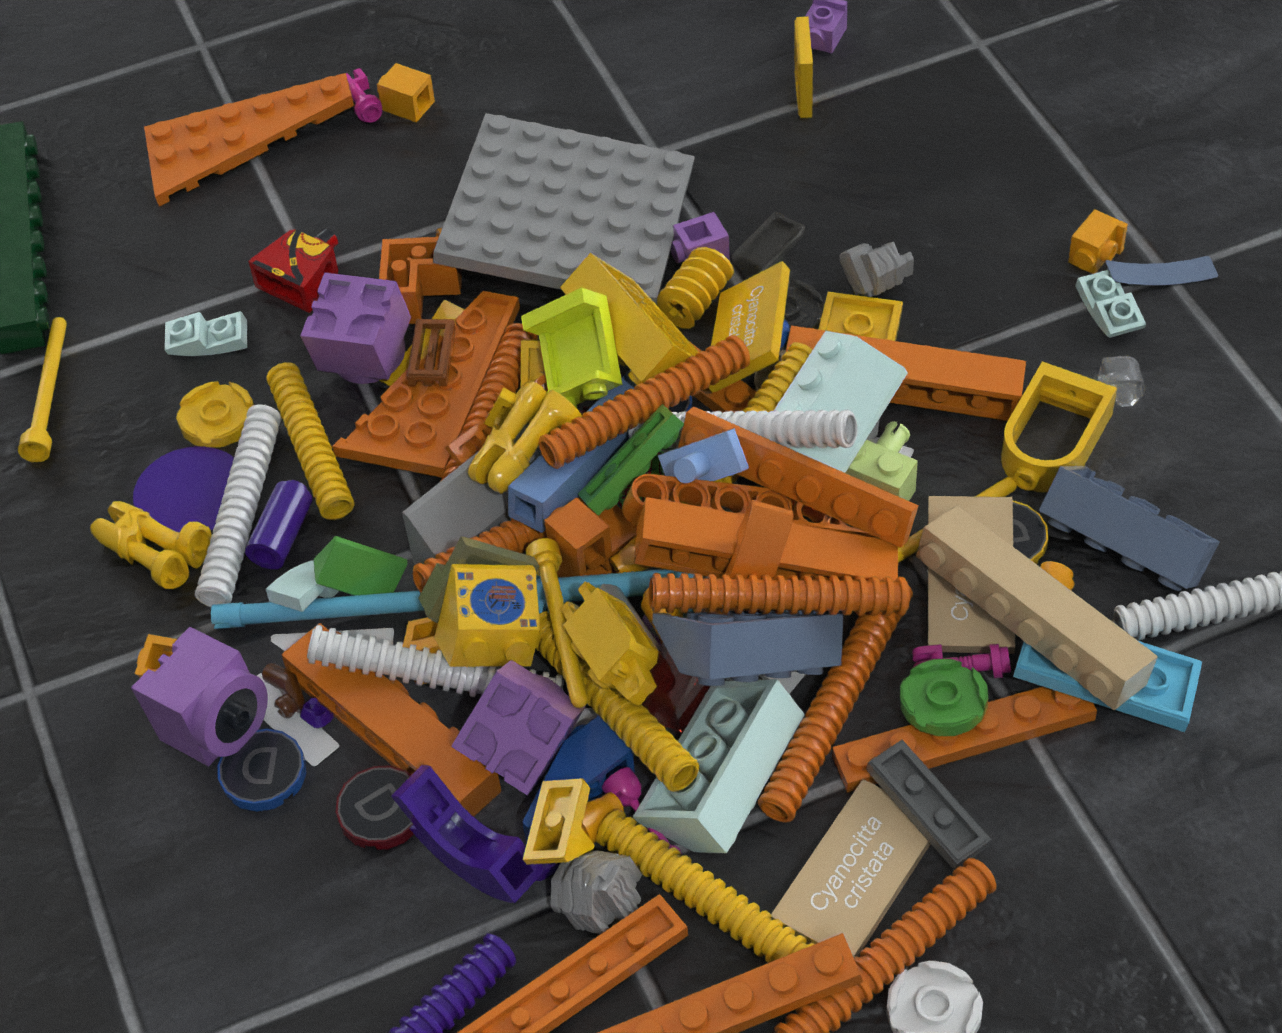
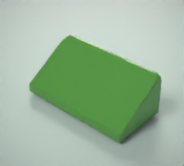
M335 536L314 558V573L317 584L354 596L394 593L407 566V559Z

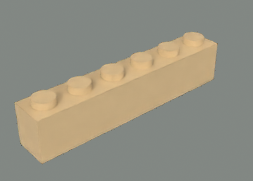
M956 505L923 528L916 554L918 559L956 587L959 592L965 594L987 611L990 616L1014 632L1026 644L1031 645L1055 664L1058 669L1075 679L1094 697L1100 699L1111 709L1116 710L1147 685L1158 658L1155 653L960 506Z

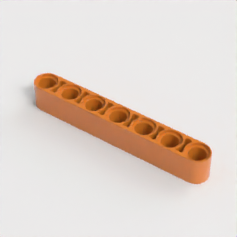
M643 474L632 483L622 506L625 518L637 526L644 502L639 497L667 499L677 503L685 502L689 505L711 507L725 511L721 507L724 506L733 513L746 514L751 500L793 511L792 522L799 525L834 529L849 534L875 537L858 528L849 527L838 519L771 489L757 486L698 479L690 483H682L673 476ZM803 516L810 518L813 523L808 522Z

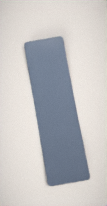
M1209 256L1170 263L1152 264L1122 263L1105 260L1112 279L1115 282L1126 284L1177 285L1218 277V273Z

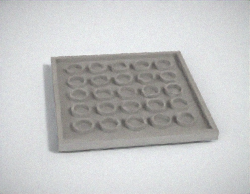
M485 113L434 249L433 263L561 289L560 287L589 253H592L634 279L653 302L657 304V298L671 252V242L674 241L673 225L679 222L695 156Z

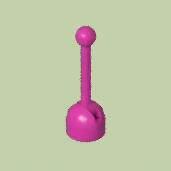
M626 767L618 770L602 785V790L605 794L608 792L614 793L621 801L623 807L631 806L636 812L640 805L638 799L641 795V784L631 768ZM648 828L650 832H654L659 837V840H665L669 843L663 834ZM670 844V848L675 847L681 852L678 846Z

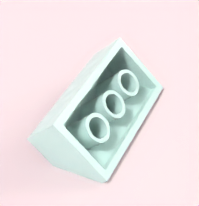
M825 331L774 410L779 412L790 410L791 412L796 410H802L803 412L808 410H814L815 412L819 410H826L827 412L831 410H838L839 412L850 410L857 421V437L850 448H843L841 446L838 448H831L829 446L826 448H819L817 446L814 448H807L805 446L795 448L792 446L790 449L845 473L908 374L905 367L857 336Z
M777 679L758 680L756 682L725 681V685L710 686L678 740L682 747L690 753L691 757H694L699 763V772L696 778L686 788L672 792L656 777L633 818L643 826L660 832L666 838L693 852L727 853L735 842L737 834L747 816L754 808L769 777L775 771L776 765L787 745L793 739V735L805 714Z

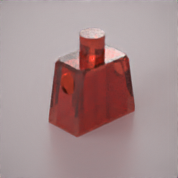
M662 642L658 650L657 663L650 670L657 687L652 693L647 695L642 706L646 707L650 714L655 716L658 723H661L665 729L669 727L677 732H684L710 686L698 684V677L680 673Z

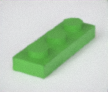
M662 404L578 493L580 498L598 516L604 510L614 507L621 499L624 488L633 479L635 480L648 471L651 460L661 449H667L677 440L680 433L679 430L685 424Z

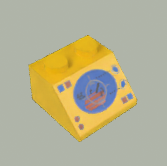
M452 564L435 633V640L449 666H504L510 660L521 666H531L540 633L536 570L533 565Z

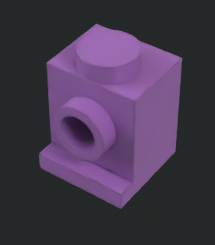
M813 0V4L805 16L809 17L811 48L833 53L847 29V1Z
M715 212L673 225L674 241L671 242V253L676 263L684 262L690 253L698 247L715 249L730 261L729 235Z

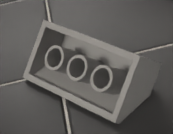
M529 422L524 426V428H523V429L520 431V433L517 435V437H516L515 440H514V443H516L517 440H518V439L521 437V435L524 433V431L526 430V428H527L528 425L530 424ZM539 447L529 461L530 465L541 455ZM477 453L402 512L413 563L424 564L426 559L432 557L435 559L436 554L440 552L446 553L448 548L455 547L461 536L466 538L478 537L481 532H489L492 527H500L502 522L512 519L508 516V490L500 494L492 490L488 482L479 484L469 477L468 469Z

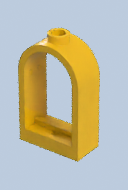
M1042 361L1005 426L1001 462L1006 475L1012 477L1013 481L1021 489L1048 492L1060 466H1084L1113 414L1117 388ZM1040 401L1091 419L1074 450L1062 458L1055 460L1032 458L1023 453L1015 444Z

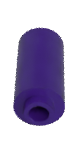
M295 480L278 482L275 485L245 548V554L253 563L267 569H279L283 566L313 501L312 495L304 484Z

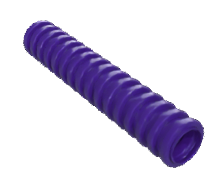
M487 933L482 938L484 944L477 943L472 948L473 954H466L462 958L463 964H456L452 968L453 974H446L441 979L442 985L436 984L431 989L432 995H424L420 1000L421 1006L414 1005L410 1009L411 1016H403L399 1020L400 1027L393 1026L389 1033H443L444 1029L450 1030L455 1025L453 1020H460L465 1015L464 1009H471L475 1005L474 999H481L486 994L484 988L491 989L496 984L495 977L502 978L506 974L505 967L512 968L516 964L515 954L500 937Z

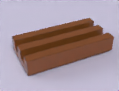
M416 319L407 372L409 386H416L417 381H423L424 386H432V381H439V386H447L456 331L454 319ZM425 329H431L425 370H419ZM445 329L439 369L434 370L440 330Z

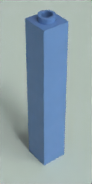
M629 372L621 378L622 385L609 390L607 396L600 398L588 411L592 412L593 408L598 405L603 406L604 402L613 400L619 394L624 395V392L629 389H634L636 384L629 378ZM628 430L622 435L617 434L616 438L611 441L607 440L601 446L596 445V449L590 452L586 451L585 455L579 458L575 457L574 461L570 463L564 462V466L559 469L550 466L541 454L508 486V516L543 533L546 530L544 520L556 508L565 506L576 497H579L578 493L630 439Z

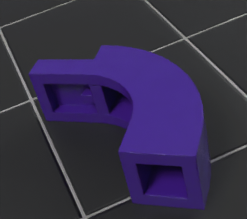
M421 765L391 796L413 823L409 829L421 843L451 871L479 891L493 898L516 903L545 871L540 864H526L523 861L526 846L519 837L494 832L475 819L458 802L431 766Z

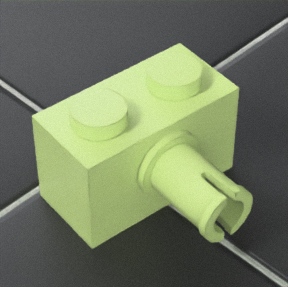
M893 421L887 424L876 443L869 440L864 442L845 473L909 501L916 491L918 460L899 453L903 445L909 440L910 432L903 424H900L894 434L893 431L897 426V422Z

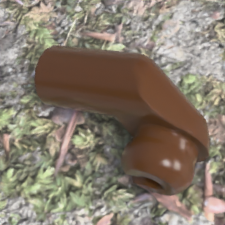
M270 663L266 665L262 672L263 680L279 689L282 694L274 702V707L279 709L277 711L279 715L289 719L295 712L300 713L305 704V699L297 676L278 664Z

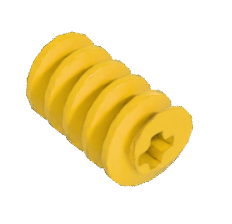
M708 247L694 249L682 263L680 269L675 272L672 279L667 282L665 288L660 291L657 298V306L675 326L688 329L694 327L695 320L702 317L704 310L708 309L712 303L711 300L716 299L719 290H722L727 281L732 278L734 269L731 262L715 249Z

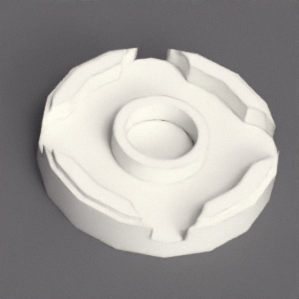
M925 961L918 963L917 967H913L908 971L905 969L904 972L897 975L889 988L886 1014L893 1033H977L981 1025L983 1001L980 992L978 994L977 988L973 985V980L965 971L950 963Z

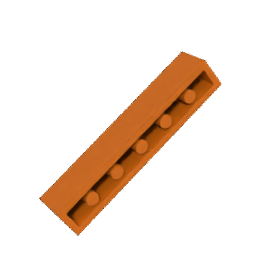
M791 325L786 352H788V347L793 342L802 343L814 349L825 330ZM853 335L862 339L907 370L908 374L889 403L1008 421L1022 397L1026 361Z
M646 497L637 524L634 564L690 574H701L702 576L715 574L716 578H721V575L725 574L738 545L736 534L745 514L677 503L667 499ZM792 522L774 579L776 575H783L785 579H788L790 575H796L798 580H802L804 575H809L812 580H815L818 575H822L825 577V580H829L830 576H837L839 580H842L844 576H850L852 580H855L858 576H863L866 581H869L871 576H876L879 578V581H882L886 576L891 577L895 581L898 577V546L877 537H866L839 532L834 529L799 525Z
M321 623L317 624L323 627V631L329 632V630L326 627H324ZM313 629L281 654L285 668L297 676L300 688L312 698H317L319 703L333 712L335 718L393 767L406 770L412 775L421 765L431 766L458 802L473 817L502 792L498 773H491L485 769L486 766L481 762L473 761L451 747L460 731L453 726L447 728L442 724L435 711L424 702L418 704L409 696L404 685L397 679L395 681L389 680L384 675H382V678L376 677V672L369 671L368 675H364L361 669L349 672V667L346 666L339 670L335 668L336 664L329 663L328 667L322 666V661L317 660L315 664H310L309 659H307V653Z

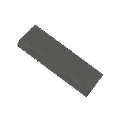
M900 740L868 762L867 772L953 870L962 866L966 859L973 858L989 846L992 839L903 740Z

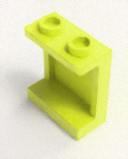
M581 287L521 316L523 331L539 335L548 387L546 393L554 390L577 408V404L586 400L603 398L607 396V391L622 385L606 295Z

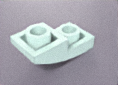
M1109 270L1077 279L1075 287L1094 321L1109 338L1145 328V320L1132 293L1125 294L1120 282H1115L1112 279Z
M241 311L206 321L202 314L197 312L165 322V351L168 355L205 356L247 348V319Z
M314 560L290 569L266 588L269 602L301 612L318 596L330 598L339 592L316 583Z

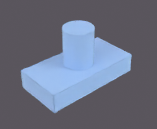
M735 428L658 455L665 476L676 477L682 483H690L696 479L716 481L749 468Z

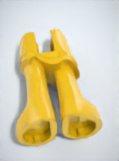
M532 381L525 382L517 392L516 402L500 429L497 430L495 425L493 426L491 434L487 436L485 443L472 460L468 469L469 477L479 484L488 482L489 487L500 494L506 492L508 486L530 466L529 461L539 447L540 436L546 433L549 434L554 428L560 429L561 425L566 422L571 423L572 419L578 416L582 417L581 413L560 393L554 390L546 393L544 388L538 383ZM532 419L524 433L517 440V442L514 443V440L517 437V435L524 428V426Z
M113 501L107 509L115 524L106 519L98 518L90 527L91 533L101 544L113 550L121 559H126L131 565H133L134 560L151 571V577L155 583L165 589L180 587L187 581L189 577L188 565L195 569L201 566L207 555V549L212 536L208 526L196 521L188 522L182 527L180 533L151 518L149 512L121 501ZM145 538L156 543L165 550L158 552L155 549L147 546Z

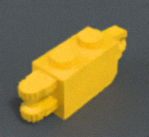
M584 581L578 588L579 593L585 600L581 606L578 607L576 604L566 601L561 607V611L567 620L563 627L573 640L570 646L579 657L588 663L591 668L588 674L596 684L606 690L612 687L618 690L627 700L640 705L645 701L647 695L652 693L657 687L650 670L657 663L659 651L624 601Z

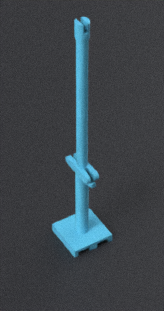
M662 569L559 577L558 580L564 602L585 601L578 591V588L584 581L589 582L595 588H600L602 584L615 585L623 591L626 597L643 596L644 592L649 588L650 578L654 573H660L661 577H666L667 573H673L675 578H679L681 573L684 572ZM686 573L688 574L689 578H693V576L695 575ZM536 575L540 614L546 611L547 603L541 578ZM419 591L317 598L303 612L272 602L213 604L211 607V622L215 624L214 629L244 627L248 624L425 610L418 599L421 593ZM683 613V618H687V613Z

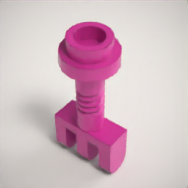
M358 68L353 70L354 79L346 73L352 98L356 103L354 112L361 121L373 123L382 115V103L375 95L365 94L364 90L370 88L368 78Z
M941 644L916 647L912 650L913 661L916 662L914 667L933 659H953L962 662L961 666L971 670V667L978 672L993 670L994 678H1003L1002 673H1011L1008 647L999 648V644H991L990 653L972 655V657L960 656L959 659L958 657L943 658Z

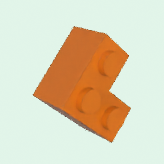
M439 237L382 239L379 279L397 282L411 315L409 324H416V319H422L423 296L461 294L462 269L433 263L434 249Z
M577 497L565 506L556 508L544 520L546 536L558 543L562 557V563L557 571L558 577L616 573L609 558L616 555L637 535V526L625 518L623 510L617 505L609 510H604L598 516Z

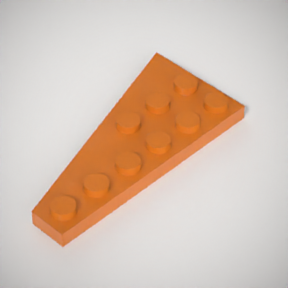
M346 73L144 126L154 194L159 207L170 201L169 195L183 188L189 192L198 187V180L212 173L221 175L268 151L267 145L281 137L287 141L297 136L296 130L310 122L320 124L354 106Z
M482 291L455 319L456 331L447 386H439V381H432V386H424L423 381H417L416 386H409L407 369L381 395L382 402L369 415L363 414L355 422L356 429L346 439L341 437L332 446L335 456L442 477L451 457L445 448L462 433V429L486 378L485 376L501 343L504 332L508 325L514 323L520 309L519 297ZM439 336L434 370L439 369L443 343L442 336ZM427 355L420 360L419 370H425Z

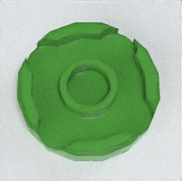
M933 659L920 663L910 670V675L905 681L903 679L900 685L901 711L906 720L915 728L934 736H956L968 732L983 720L988 709V688L981 674L972 667L971 670L962 667V662L953 659Z

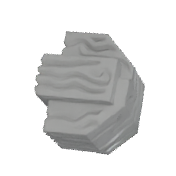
M894 241L872 249V246H869V244L863 243L839 255L840 263L855 295L860 294L865 297L877 296L881 292H885L886 289L889 290L895 287V285L903 283L904 277L913 274L914 258L912 253L907 252L904 255H899Z
M603 851L585 853L559 865L551 879V908L554 912L565 914L575 929L602 934L609 929L608 925L613 920L621 921L638 909L637 904H640L641 897L635 888L642 873L630 856Z

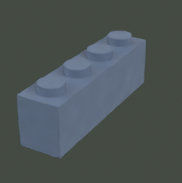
M1060 466L1039 509L1040 512L1050 517L1048 521L1050 525L1064 532L1071 533L1072 529L1082 533L1086 536L1084 542L1095 549L1107 552L1108 548L1120 553L1123 555L1120 561L1133 569L1144 571L1146 567L1160 575L1158 581L1171 589L1181 591L1183 587L1188 589L1198 586L1220 541L1177 517L1167 515L1164 519L1158 516L1160 509L1144 499L1130 496L1129 499L1124 498L1122 494L1125 488L1113 481L1108 480L1107 482L1094 477L1096 472L1086 466Z
M771 610L769 614H762L761 612L749 614L748 611L736 614L734 611H729L727 615L707 614L706 612H701L700 614L687 612V618L673 616L669 613H653V624L678 671L682 674L698 677V684L725 685V678L731 677L734 681L756 682L758 681L759 674H765L766 677L790 678L791 671L795 670L800 674L819 675L823 674V667L841 665L842 613L830 615L828 611H825L823 615H817L815 611H811L809 615H804L801 610H798L796 615H790L788 610H784L782 615H777L774 610Z

